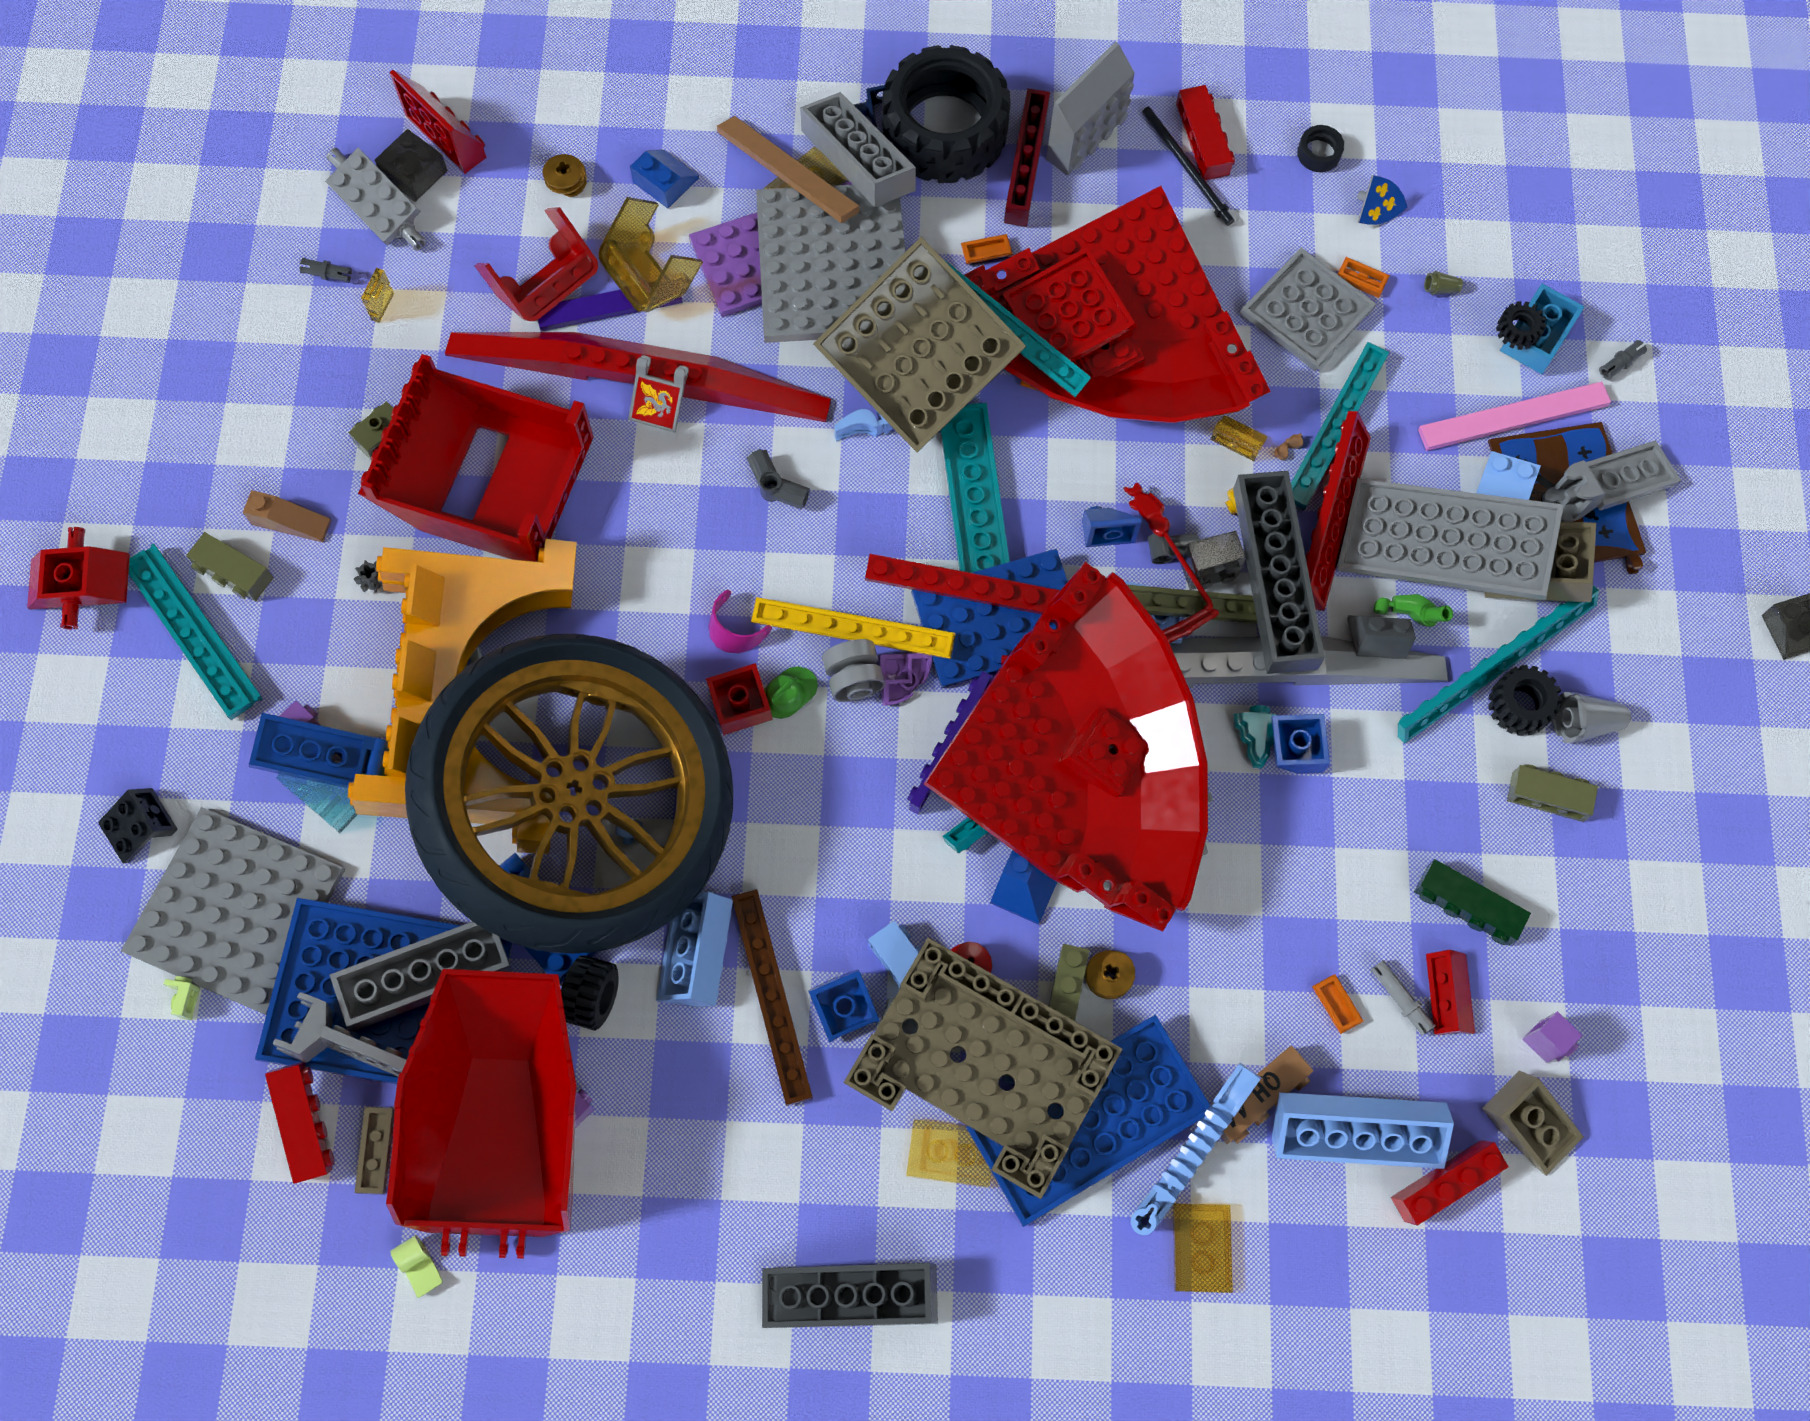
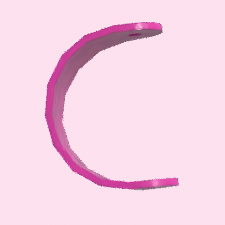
M727 589L714 601L708 629L710 639L717 648L728 653L738 654L749 651L760 644L768 636L772 627L767 625L752 635H739L725 629L717 620L716 613L731 595V591Z

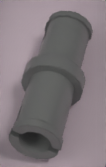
M302 258L300 264L310 266V268L300 266V273L320 276L322 280L334 279L349 283L351 280L350 276L342 275V273L352 274L351 267L334 265L326 260L319 262Z
M1636 340L1624 351H1618L1612 360L1599 368L1600 374L1602 375L1607 370H1610V372L1603 376L1604 379L1610 380L1622 369H1628L1634 360L1647 352L1646 345L1636 350L1643 344L1642 341Z

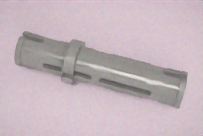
M1382 960L1370 971L1373 972L1403 1012L1401 1014L1409 1018L1421 1036L1425 1035L1436 1025L1433 1024L1422 1010L1420 1001H1415L1385 963L1386 961Z

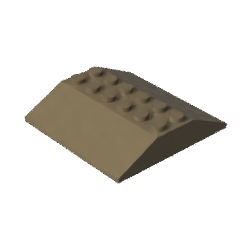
M922 236L813 343L916 453L1026 348V345Z

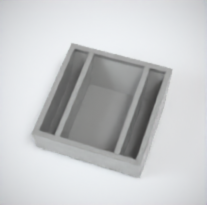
M1114 42L1054 102L1046 160L1067 176L1074 169H1079L1088 154L1092 155L1097 150L1099 143L1103 139L1107 140L1113 133L1114 128L1117 125H1122L1128 117L1127 109L1131 102L1130 94L1134 87L1133 79L1135 73L1117 42Z

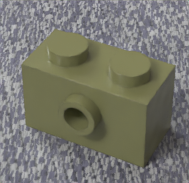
M387 401L381 406L374 408L368 417L363 421L357 422L352 427V430L348 432L354 444L370 460L373 451L378 449L382 441L381 435L384 428L388 427L392 419L393 407Z

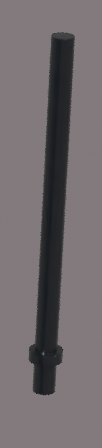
M1150 106L1144 108L1142 113L1213 206L1215 215L1221 217L1227 226L1231 225L1235 220L1228 212L1229 207L1226 204H1222Z

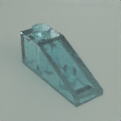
M282 774L276 777L284 787L339 834L357 816L354 806H350L348 789L343 793L336 786Z

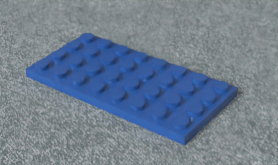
M1156 1014L1110 1041L1122 1048V1051L1069 1145V1149L1042 1199L993 1172L991 1169L1003 1146L969 1126L966 1127L1022 1227L1206 1116L1205 1112L1210 1107V1104ZM1054 1103L1048 1107L1047 1112L1052 1119H1060L1063 1116V1108L1059 1104Z

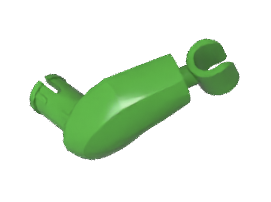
M1419 594L1396 595L1392 597V601L1388 598H1379L1373 608L1375 613L1387 614L1388 608L1391 607L1393 613L1408 615L1415 622L1426 627L1435 626L1437 622L1441 621L1448 622L1453 617V611L1450 606L1436 607L1435 604Z

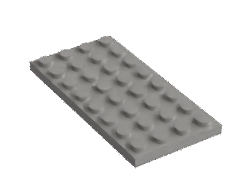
M1358 478L1338 562V571L1546 600L1564 504Z

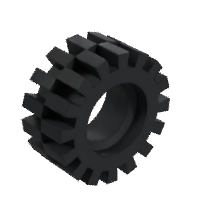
M1518 301L1515 305L1512 303L1508 308L1506 307L1496 327V330L1500 331L1498 334L1499 339L1504 337L1502 341L1504 344L1510 342V348L1513 349L1515 345H1518L1517 350H1522L1524 346L1525 349H1529L1531 345L1534 346L1546 328V317H1541L1543 314L1541 309L1539 311L1535 310L1537 308L1535 304L1529 307L1530 302L1525 301L1522 305L1521 301ZM1513 321H1524L1528 324L1530 330L1521 331L1517 329Z

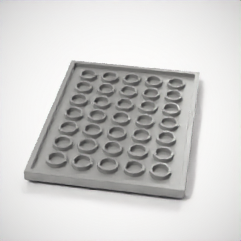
M854 185L833 186L835 189L859 205L860 212L845 222L840 223L794 188L756 190L764 343L817 340L905 253L900 197L874 207Z

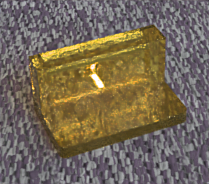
M1223 416L1221 421H1218L1210 440L1255 461L1267 436L1228 416Z

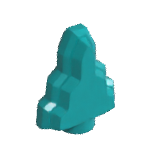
M1263 705L1251 706L1249 712L1235 713L1233 715L1234 728L1239 730L1240 740L1247 745V757L1252 768L1258 769L1263 768L1270 756V747L1274 745L1271 717L1276 714H1270V708Z

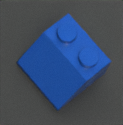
M665 150L645 151L630 165L633 183L667 209L699 179L698 174Z
M1272 715L1276 766L1296 774L1324 773L1330 765L1325 715Z

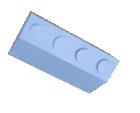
M701 892L688 907L670 921L656 1001L694 1007L716 1006L729 922L732 914V899L711 892Z

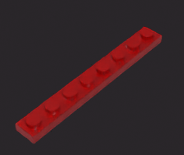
M869 554L864 580L1041 615L1046 606L1060 591L875 554Z

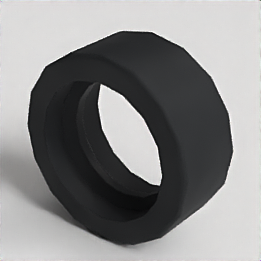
M1327 125L1310 127L1303 133L1298 145L1297 156L1300 163L1314 172L1332 170L1339 163L1344 151L1342 135L1336 129ZM1316 140L1324 141L1333 148L1334 153L1327 157L1317 156L1308 149L1307 145L1309 142Z

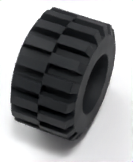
M1521 665L1519 669L1514 667L1509 672H1506L1493 686L1492 692L1489 694L1488 700L1491 702L1488 704L1489 710L1494 711L1491 715L1493 720L1498 719L1499 723L1497 725L1500 728L1503 726L1507 727L1506 732L1512 734L1514 731H1517V736H1523L1525 733L1529 736L1543 730L1561 709L1559 704L1562 702V696L1558 695L1561 689L1560 686L1554 685L1556 682L1555 678H1549L1547 671L1543 670L1540 672L1536 666L1528 669L1527 665ZM1514 691H1522L1529 694L1535 702L1536 710L1531 711L1522 708L1514 698Z
M580 955L573 962L561 987L566 1023L594 1031L603 1025L612 1010L617 995L619 977L616 964L586 955Z

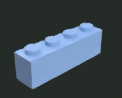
M893 921L868 939V946L900 988L901 982L921 948L919 946L914 948L909 941L911 935L902 924L898 926Z

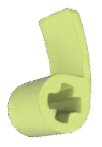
M414 1235L390 1251L399 1270L407 1275L417 1298L422 1297L442 1284L443 1280L418 1235Z

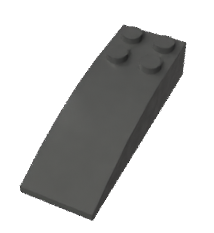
M933 1263L762 1268V1328L938 1324L937 1265Z

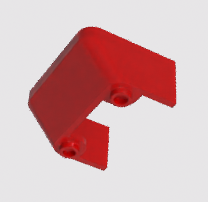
M560 207L547 208L545 210V213L558 229V232L549 240V249L555 259L524 284L519 286L515 279L509 276L499 277L489 263H477L474 265L495 295L525 321H537L595 275L598 270L596 257Z

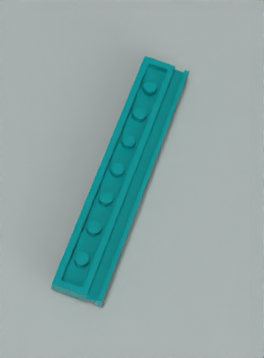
M153 543L146 551L142 550L129 559L128 574L227 717L233 720L251 708L255 702L263 700V697L157 546Z

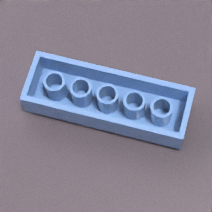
M1279 1092L1272 1141L1276 1159L1444 1169L1454 1122L1448 1105L1444 1102Z

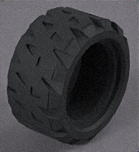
M936 45L923 48L922 52L917 55L911 53L899 62L898 71L893 69L885 82V91H883L882 98L883 135L916 167V177L926 181L938 179V183H956L963 177L965 180L976 177L983 173L985 167L990 168L1000 157L1003 147H1005L1011 105L1007 81L1001 71L993 67L992 62L978 52L975 54L970 53L969 49L965 47L950 45L949 48H942ZM951 96L971 104L978 111L981 118L966 130L956 133H938L921 126L914 120L910 112L919 103L929 98Z

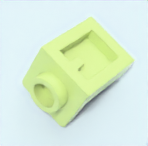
M175 976V980L165 979L163 985L177 990V994H174L171 1000V1014L180 1019L192 1020L200 988L192 984V979Z

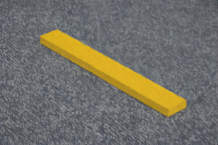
M756 597L751 622L754 624L770 625L771 627L847 641L868 639L873 641L875 646L951 659L956 636L953 632Z

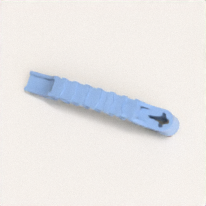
M1241 1062L1215 1097L1214 1104L1206 1110V1116L1198 1122L1197 1129L1189 1135L1190 1139L1180 1148L1181 1151L1178 1156L1173 1158L1171 1166L1163 1172L1161 1180L1153 1186L1132 1215L1131 1226L1136 1233L1148 1235L1157 1228L1178 1199L1180 1192L1188 1185L1189 1179L1195 1175L1196 1169L1204 1162L1208 1152L1214 1148L1215 1142L1223 1135L1224 1129L1230 1125L1232 1118L1237 1115L1261 1080L1259 1075L1246 1068ZM1154 1208L1150 1215L1149 1223L1146 1226L1141 1223L1142 1217Z

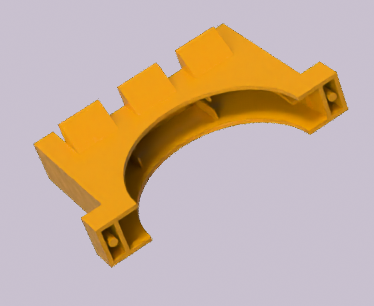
M545 539V548H539L538 562L383 547L382 556H377L376 562L378 581L382 582L384 591L406 593V598L402 599L401 605L404 632H401L400 648L396 649L395 655L398 674L394 673L392 680V690H394L395 706L397 708L392 707V725H387L386 741H388L389 751H384L383 767H385L386 776L355 774L354 782H349L348 798H350V806H354L357 815L408 818L405 800L406 768L412 743L428 709L441 691L465 669L469 658L476 648L495 629L529 612L551 608H571L577 542ZM474 746L465 774L464 790L466 795L501 786L527 785V783L514 779L500 771ZM539 794V797L543 802H553V798L550 794ZM509 798L468 805L466 808L470 823L487 824L512 817L531 807L529 798ZM540 815L512 828V844H517V852L536 853L550 824L549 819L545 815ZM550 841L544 850V854L549 855Z

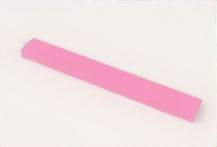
M1601 381L1422 425L1418 431L1426 451L1607 407L1610 405L1611 400Z

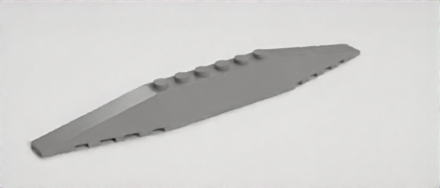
M1322 636L1321 640L1325 658L1318 670L1267 674L1260 637L1182 638L1180 644L1169 643L1189 688H1193L1194 684L1294 682L1295 686L1435 683L1448 681L1445 656L1410 651L1406 659L1357 656L1353 641Z

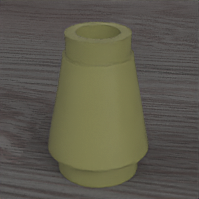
M1438 271L1428 273L1424 282L1425 291L1430 292L1431 295L1459 293L1463 287L1462 278Z

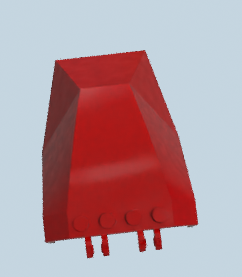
M442 969L431 996L430 1005L424 1019L421 1020L420 1029L413 1046L410 1047L407 1061L402 1073L400 1072L398 1076L386 1205L395 1225L426 1233H443L441 1256L449 1255L451 1234H461L458 1252L459 1256L466 1257L469 1234L501 1236L499 1258H506L508 1254V1236H519L516 1255L518 1259H524L526 1237H545L570 1231L577 1086L558 974Z

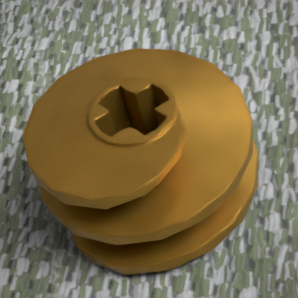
M560 154L551 157L544 164L542 171L544 181L552 192L568 197H574L583 192L587 184V175L583 163L573 155Z
M1111 950L1099 952L1087 964L1085 970L1086 983L1090 991L1096 996L1107 1000L1117 999L1125 995L1133 985L1135 980L1134 964L1125 953ZM1107 969L1110 973L1115 972L1116 975L1113 980L1110 976H1104Z

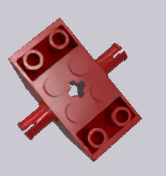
M72 527L68 528L67 548L40 550L31 559L27 608L32 610L62 607L60 627L72 630V628L78 629L79 608L82 606L127 602L130 554L91 546L84 547L86 530L81 527H74V530Z

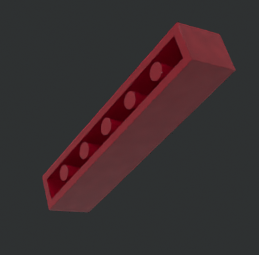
M1027 88L1005 208V224L1024 227L1028 225L1049 106L1050 92Z

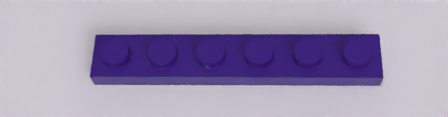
M982 671L979 678H973L968 688V691L971 692L967 700L962 699L956 710L959 714L955 722L950 720L944 731V734L947 735L944 742L937 743L932 753V756L935 757L931 765L926 764L920 774L922 781L919 787L914 786L907 798L910 801V811L919 815L932 791L924 785V782L991 683L992 675Z

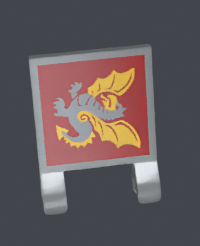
M642 355L637 359L636 377L628 420L675 433L689 368L679 366L675 370L674 382L647 375L651 358Z

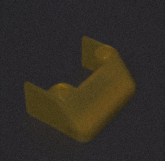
M626 197L599 248V260L634 309L639 312H650L683 296L703 261L696 258L670 255L662 270L649 253L654 244L655 236L648 224L659 204L654 201Z

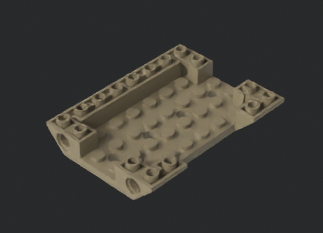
M927 938L901 982L900 989L875 1033L871 1034L843 1083L890 1111L894 1110L906 1090L1003 1146L991 1170L1042 1199L1067 1153L1069 1145L1118 1059L1122 1048L932 939ZM906 1020L916 1021L918 1024L917 1032L911 1035L906 1034L902 1030L903 1023ZM956 1047L964 1049L966 1059L960 1063L954 1062L950 1057L952 1049ZM1004 1075L1011 1076L1014 1079L1015 1085L1010 1091H1004L999 1086V1079ZM1051 1104H1059L1063 1108V1116L1060 1119H1052L1048 1115L1047 1110Z

